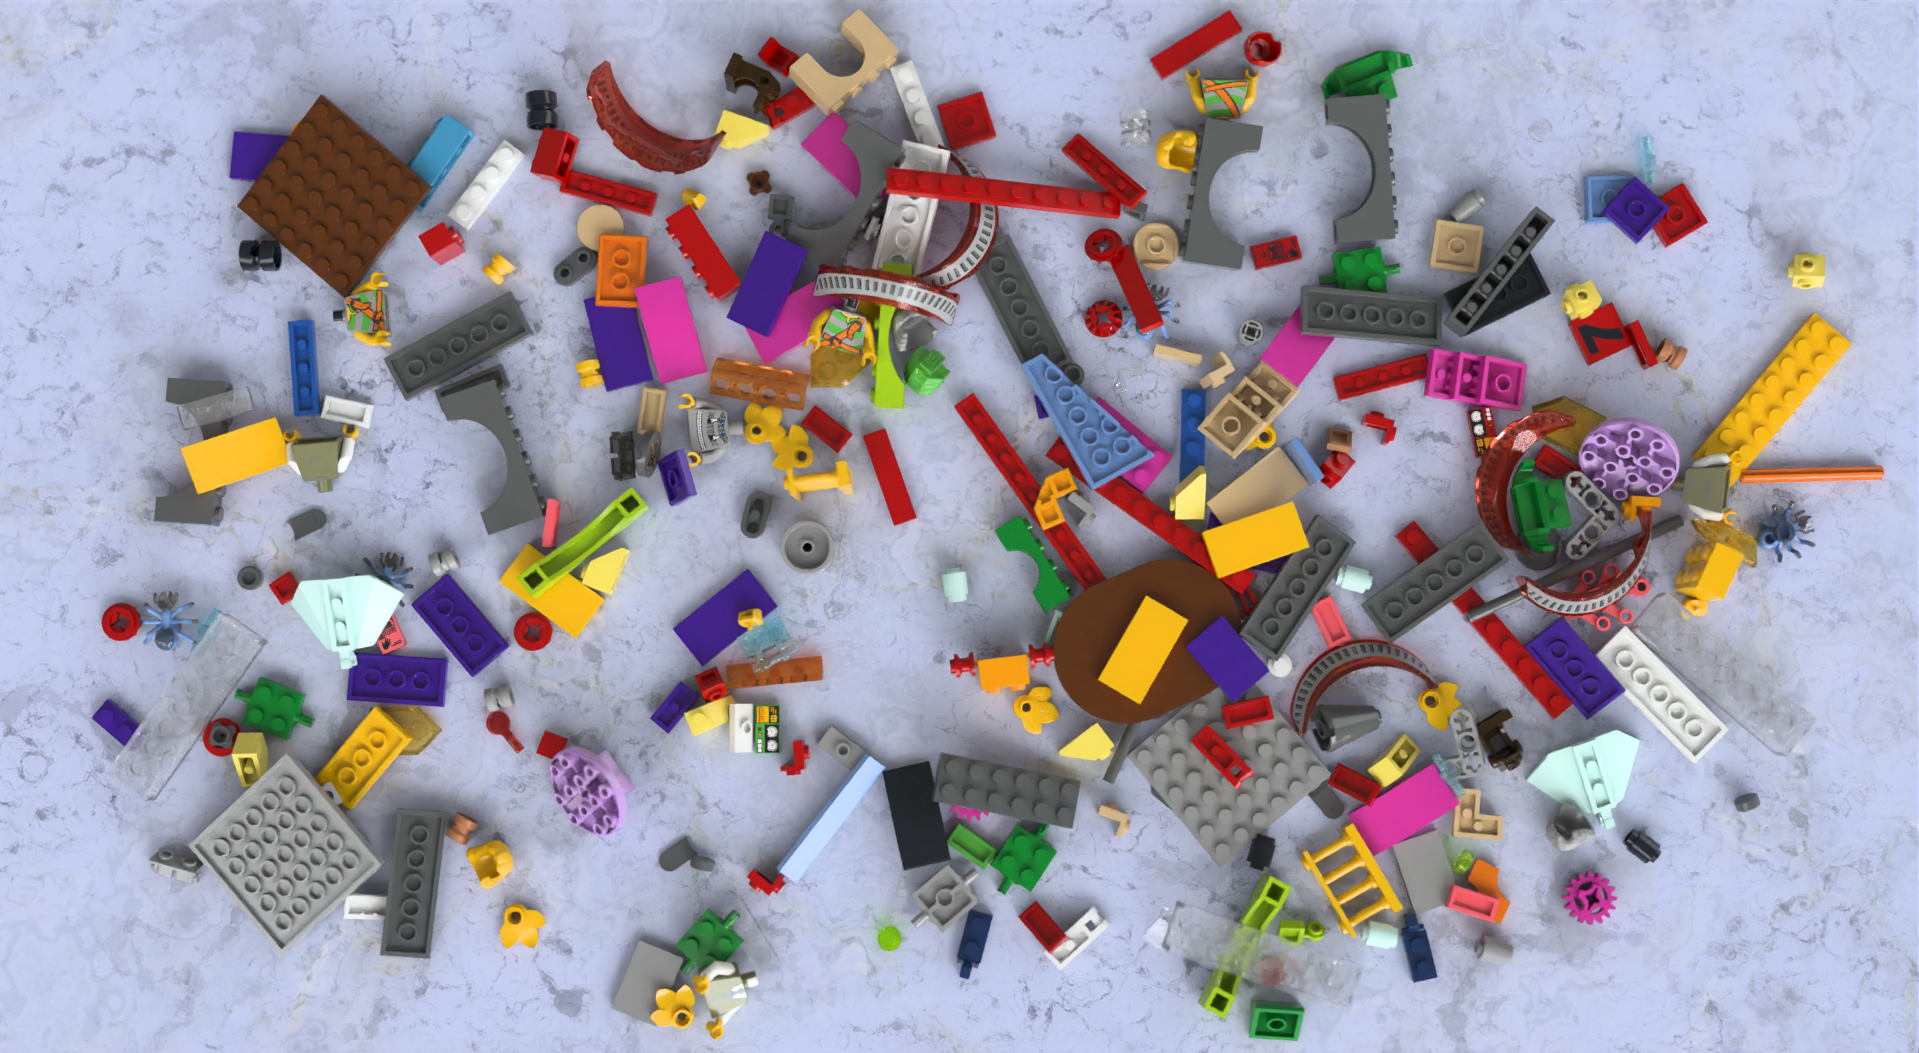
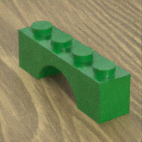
M1019 515L997 528L995 533L1007 552H1024L1030 555L1037 563L1039 581L1032 593L1044 613L1070 598L1068 593L1071 589L1064 579L1060 581L1055 572L1059 570L1052 559H1046L1043 554L1046 549L1041 540L1033 538L1030 533L1033 528L1028 519H1022Z

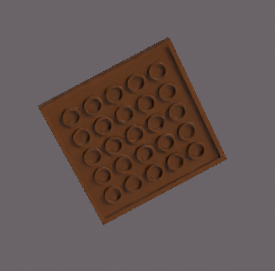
M321 94L237 207L341 296L346 298L351 295L433 187L328 97Z

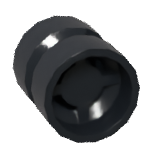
M549 90L527 92L525 94L526 108L531 110L527 112L528 115L526 116L527 127L532 130L542 131L544 127L556 129L558 127L557 112L554 111L557 108L556 92Z
M242 240L239 247V262L242 270L258 271L262 268L263 271H279L282 262V251L279 241L263 240L259 243L257 240Z

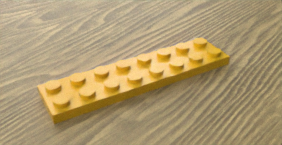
M1816 313L1811 314L1699 446L1691 458L1697 461L1711 454H1728L1733 450L1741 451V454L1737 453L1733 457L1735 462L1742 461L1743 463L1741 465H1732L1730 488L1741 476V471L1752 463L1852 343Z

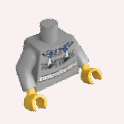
M690 394L678 396L686 400V404H680L678 408H692L687 409L692 452L686 454V457L692 460L689 467L692 468L697 464L702 465L716 462L727 453L728 447L732 446L731 436L744 434L743 420L729 421L728 412L724 411L721 405L709 399L692 397Z

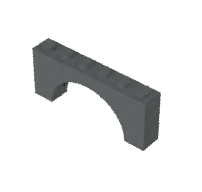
M1385 94L1328 98L1324 101L1325 124L1338 126L1353 133L1364 145L1369 155L1372 169L1370 189L1361 206L1349 216L1333 220L1334 244L1395 239L1399 226L1398 221L1394 220L1397 199L1396 196L1392 195V186H1395V174L1391 172L1390 162H1393L1394 155L1393 149L1389 148L1392 128L1391 124H1387V114H1390V102L1386 100Z
M1206 118L1204 124H1199L1197 138H1201L1200 148L1196 147L1194 162H1198L1197 171H1192L1190 185L1194 186L1193 195H1189L1186 209H1190L1189 219L1185 218L1183 233H1187L1186 243L1181 242L1179 256L1183 257L1182 263L1236 271L1241 270L1245 245L1229 240L1216 227L1210 212L1209 192L1216 172L1227 160L1239 154L1257 153L1260 150L1263 126Z
M854 119L841 139L853 151L860 166L861 185L854 206L842 220L824 229L814 230L794 224L786 238L787 241L809 250L805 259L827 273H837V271L840 273L847 263L846 255L849 251L852 252L859 242V239H857L859 232L867 228L871 220L868 217L872 209L876 210L882 201L880 195L884 188L886 189L887 168H900L906 159V155H904L905 148Z
M168 378L165 401L184 407L195 417L201 428L204 441L228 433L229 426L232 425L233 415L230 412L231 402L235 399V390L232 384L224 381ZM191 481L184 489L173 495L156 497L154 521L220 526V521L224 517V509L221 505L222 497L226 494V485L197 494L194 483Z
M496 379L439 398L447 421L462 419L475 421L489 429L504 449L508 464V477L505 488L499 499L491 507L480 512L488 535L546 516L545 510L547 508L544 496L540 497L537 490L540 487L538 478L535 473H531L529 465L532 464L528 451H523L521 442H524L522 433L519 428L516 429L513 419L516 418L511 405L507 406L504 397L507 396L506 388L503 383H499Z

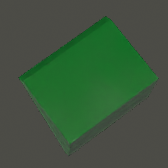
M1251 999L1249 1038L1298 1041L1305 1012L1304 1007L1298 1002Z

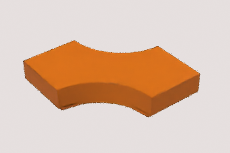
M1475 858L1465 880L1472 884L1477 892L1500 899L1494 921L1501 924L1511 902L1501 894L1498 888L1497 876L1499 869Z

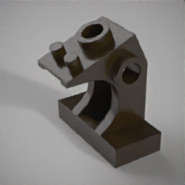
M733 53L724 72L727 91L736 94L741 86H750L756 89L758 95L753 104L754 114L760 111L764 113L767 110L765 106L768 103H774L779 98L781 92L780 83L770 71L743 61V56Z
M1502 708L1476 724L1480 741L1489 754L1487 756L1488 762L1494 769L1498 767L1501 773L1506 769L1512 771L1521 764L1520 761L1523 759L1522 755L1524 752L1518 740L1512 741L1503 726L1504 722L1513 717L1508 708ZM1499 734L1506 746L1495 751L1489 739ZM1465 735V736H1464V738H1465L1466 741H1468V742H1473V741H1474V738H1473L1472 736H1470V735Z

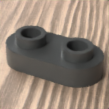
M588 247L576 249L555 267V280L561 286H573L595 268L597 264L596 254ZM582 255L588 256L586 262H580ZM564 270H569L567 277H562Z
M755 491L748 496L741 521L742 533L751 539H756L763 535L771 508L770 497L762 491ZM759 499L763 500V506L756 508L755 502ZM753 522L758 525L756 531H750L749 525Z

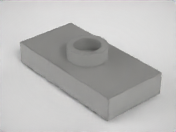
M833 726L829 728L817 744V746L850 771L854 769L864 754L867 753Z

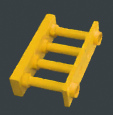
M846 461L836 462L837 468L832 469L833 471L798 476L792 468L787 469L788 475H783L785 490H790L791 496L797 501H802L801 492L829 488L841 489L845 495L853 494L851 469Z
M1347 822L1341 826L1344 832L1340 838L1311 855L1305 849L1300 850L1299 852L1302 857L1299 860L1306 871L1311 870L1340 919L1337 924L1344 935L1348 933L1349 936L1354 938L1357 936L1353 929L1355 925L1384 908L1396 913L1403 909L1356 827L1353 823ZM1346 845L1348 847L1352 845L1356 852L1353 855L1354 858L1322 876L1315 863ZM1358 866L1361 868L1364 866L1369 874L1366 876L1367 879L1334 897L1328 884ZM1372 887L1374 889L1377 887L1381 894L1378 897L1379 900L1347 919L1340 906Z

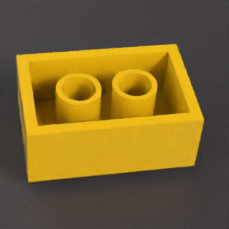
M1718 542L1693 546L1684 557L1686 563L1683 570H1679L1674 579L1676 585L1673 590L1703 601L1724 599L1744 554Z

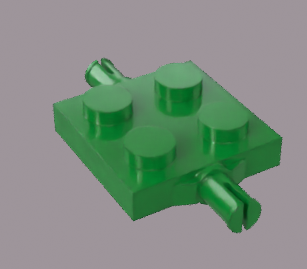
M1380 246L1332 254L1334 265L1332 274L1319 275L1318 278L1319 280L1328 279L1319 281L1320 285L1334 283L1337 289L1387 293V275L1400 273L1401 268L1393 269L1399 268V263L1385 265Z
M264 677L258 678L252 693L237 689V694L234 696V698L247 702V710L242 723L285 740L290 739L293 728L298 723L311 728L314 724L312 722L315 721V718L302 714V705L306 694Z
M1040 823L1035 832L1026 831L1016 824L990 863V866L1001 872L1004 876V880L997 889L1003 895H1006L1012 883L1021 885L1031 892L1054 858L1057 850L1046 844L1042 838L1050 827L1048 824Z
M708 908L676 943V946L688 957V960L680 967L682 972L686 969L685 975H688L695 966L701 968L709 966L714 961L726 962L744 942V939L735 932L732 926L740 918L739 913L734 916L737 912L733 909L724 919Z

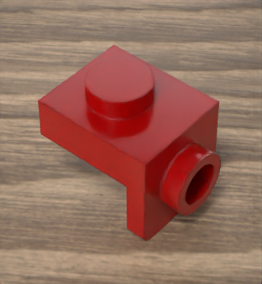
M773 37L767 40L758 53V57L767 67L786 78L789 75L790 66L800 59L796 53L780 45Z
M1370 411V414L1366 413L1363 415L1360 425L1383 431L1380 445L1386 446L1390 441L1394 440L1397 430L1396 427H1393L1395 420L1384 418L1385 414L1376 411Z
M1333 450L1319 466L1324 475V478L1320 481L1332 489L1356 461L1345 452Z
M717 666L694 675L706 703L717 701L728 694Z
M804 740L793 741L794 765L780 766V770L786 771L787 776L800 775L801 770L806 769V759H810L809 745H804Z
M756 868L747 876L750 880L748 884L757 892L762 890L768 896L773 891L777 894L786 884L783 881L785 875L782 873L774 883Z

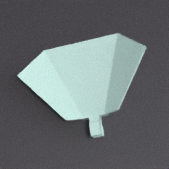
M371 574L301 581L298 585L291 605L327 650H332V652L339 651L341 669H347L357 665L356 655L353 653V650L373 646L405 592Z
M1611 730L1547 753L1526 780L1562 804L1566 801L1573 804L1583 814L1599 813L1598 817L1601 826L1609 829L1616 826L1610 809L1617 807L1616 804L1624 798L1640 740L1619 730Z

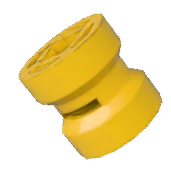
M496 252L492 256L491 265H485L481 271L500 286L504 281L502 275L511 273L515 267Z
M598 359L586 360L575 364L577 373L582 374L579 381L581 389L604 384L603 376L597 371L600 368Z

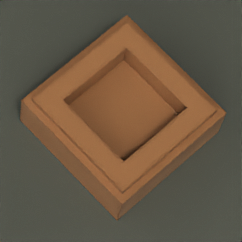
M1328 427L1326 449L1350 453L1352 448V431Z

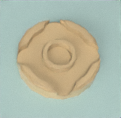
M603 204L593 205L586 209L579 217L577 234L586 247L598 252L599 234L624 235L625 224L621 215L614 208Z
M1154 222L1148 223L1139 229L1134 236L1132 249L1134 257L1143 267L1151 270H1161L1173 264L1179 254L1180 242L1178 235L1170 226Z

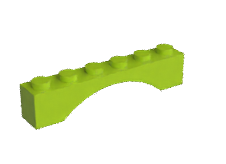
M883 262V268L878 267V279L912 286L913 265ZM876 297V306H880V316H875V330H879L878 340H874V354H877V364L872 367V378H876L875 388L871 387L870 402H874V407L904 409L905 383L898 375L893 364L889 343L892 318L900 301Z
M633 487L629 488L582 531L561 547L534 563L519 575L517 579L536 600L649 510L647 504Z
M1263 872L1198 1000V1003L1204 1009L1224 1019L1226 1018L1236 998L1238 987L1250 956L1263 932L1281 909L1291 886Z

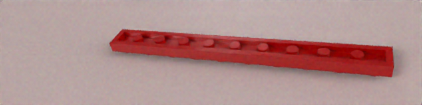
M888 167L886 170L885 193L1110 219H1118L1120 217V201L1109 192Z
M970 394L954 406L955 410L1042 530L1033 510L1041 490L1040 485L975 394ZM1062 522L1044 531L1042 530L1084 590L1107 580L1066 522Z
M1059 436L1045 457L1062 469L1068 467L1072 476L1088 486L1062 438ZM1116 477L1093 490L1216 576L1203 537L1178 519H1175L1171 514L1120 478ZM1244 569L1218 579L1242 595L1256 574L1249 569Z
M1415 521L1409 523L1394 536L1418 564L1439 550ZM1472 587L1451 601L1465 619V612L1485 603ZM1495 613L1470 623L1552 719H1556L1573 704Z

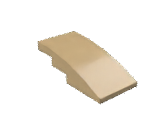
M1261 361L1248 378L1245 376L1231 394L1227 393L1197 429L1230 457L1235 459L1275 420L1300 391Z
M1278 446L1209 500L1206 505L1218 521L1225 525L1281 506L1304 488L1308 482Z

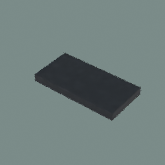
M1531 253L1464 337L1551 295ZM1477 278L1443 294L1451 311Z

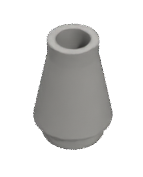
M1472 189L1464 194L1449 214L1456 222L1460 223L1462 220L1482 210V206L1486 202L1475 189Z

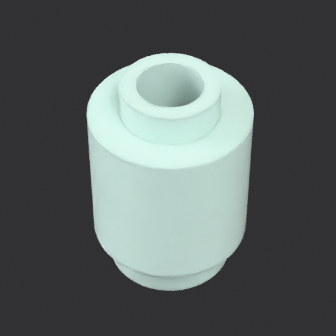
M1346 565V567L1340 566L1335 584L1341 585L1343 589L1363 594L1365 589H1370L1373 576H1370L1369 570L1350 565Z
M960 567L946 569V574L942 575L945 598H948V603L967 601V594L969 592L966 571L961 572Z
M1369 920L1367 925H1362L1361 939H1364L1365 945L1389 949V947L1395 948L1398 940V928H1394L1391 924Z

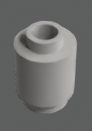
M1483 935L1481 939H1477L1474 952L1477 953L1478 959L1500 965L1503 963L1509 964L1513 954V946L1508 944L1507 941Z

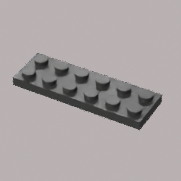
M1007 234L991 242L984 256L973 268V271L1020 364L1022 365L1040 354H1044L1059 369L1072 363L1073 360L1010 235Z
M1303 285L1300 289V334L1438 347L1442 344V298Z
M509 291L383 359L404 399L410 401L532 336L534 333L513 293Z
M1315 515L1304 531L1309 547L1288 555L1237 632L1242 638L1274 661L1279 660L1356 544L1353 539L1320 515Z
M1479 521L1366 600L1361 606L1390 645L1510 560L1482 521Z
M940 753L931 801L1073 829L1081 781Z
M397 808L380 955L430 959L447 812Z

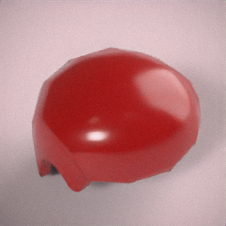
M1257 31L1250 34L1244 42L1245 57L1254 66L1261 68L1275 63L1282 54V44L1280 41L1274 40L1272 33Z

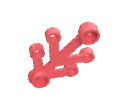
M1614 563L1605 564L1594 591L1590 597L1582 599L1584 592L1589 584L1595 582L1596 575L1591 570L1581 572L1579 582L1572 596H1566L1562 600L1583 602L1611 593L1614 590L1607 592L1605 590L1611 578L1617 576L1619 572L1618 566ZM1608 566H1611L1614 569V573L1612 575H1609L1607 573ZM1586 573H1589L1591 576V580L1589 582H1586L1584 580V575ZM1638 577L1633 586L1621 597L1631 594L1637 597L1646 595L1650 590L1649 581L1643 577ZM1639 582H1642L1644 584V589L1642 591L1638 590L1637 584ZM1612 604L1600 609L1617 618L1622 624H1628L1634 618L1631 610H1622ZM1560 612L1566 619L1572 620L1579 617L1593 624L1599 631H1605L1611 625L1608 617H1597L1591 612L1578 614ZM1624 612L1628 613L1629 615L1627 621H1624L1622 619V614ZM1601 619L1605 620L1606 626L1604 628H1601L1599 626V621Z

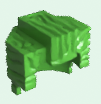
M920 346L905 366V371L903 372L905 384L917 394L931 395L951 372L942 365L946 359L945 356H942L936 349L929 352Z

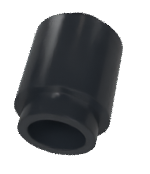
M1632 829L1623 840V844L1627 846L1626 849L1645 864L1649 861L1655 862L1661 854L1659 850L1660 844L1642 830Z
M1257 834L1256 838L1252 840L1246 861L1250 862L1249 867L1264 871V867L1270 868L1276 849L1274 845L1276 839Z

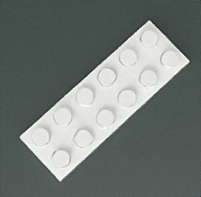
M903 140L902 147L906 149L904 153L906 159L900 168L946 173L950 151ZM890 194L870 278L878 279V267L883 268V262L912 264V286L917 288L919 281L917 279L920 277L939 199Z
M1622 626L1595 653L1626 688L1623 694L1691 763H1696L1729 730L1626 626Z

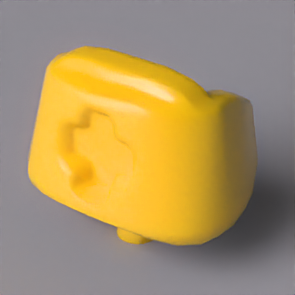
M690 188L682 192L684 206L690 204L691 208L700 210L706 201L705 195L694 192Z
M1692 597L1686 598L1681 602V610L1685 617L1704 616L1708 610V603Z
M754 608L740 612L738 623L743 627H748V630H752L753 626L763 624L762 611Z

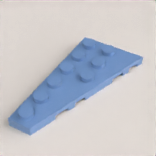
M1040 354L1021 365L1024 374L1091 491L1155 456L1138 442L1139 440L1127 432L1095 400L1087 396L1077 384H1074L1044 354Z

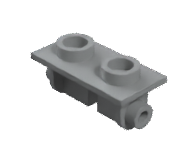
M161 849L148 861L151 863L150 869L154 870L155 874L172 878L174 871H177L176 879L190 884L199 882L201 874L198 872L204 866L202 861L196 860L194 857H185L172 851Z

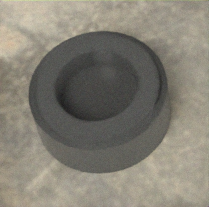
M246 566L239 571L237 580L243 589L256 590L263 584L264 575L259 568Z
M1756 793L1743 795L1734 801V805L1739 812L1753 810L1761 803Z
M693 855L690 866L697 870L711 872L714 869L715 861L704 856Z

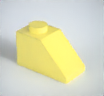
M724 110L714 137L717 140L725 135L719 146L725 149L732 150V147L741 149L769 136L771 130L769 125Z
M1198 466L1174 488V497L1169 498V509L1174 512L1175 519H1204L1206 490L1204 466Z
M620 548L590 561L589 565L586 564L582 570V584L612 595L630 550Z
M732 695L684 713L693 736L729 722V704H736Z
M1095 722L1059 749L1058 752L1061 756L1089 760L1100 758L1103 761L1113 753L1111 748L1115 745L1099 724Z
M238 733L232 757L242 787H251L267 772L268 749L263 733Z
M1404 733L1375 759L1367 771L1385 788L1405 773L1421 750Z

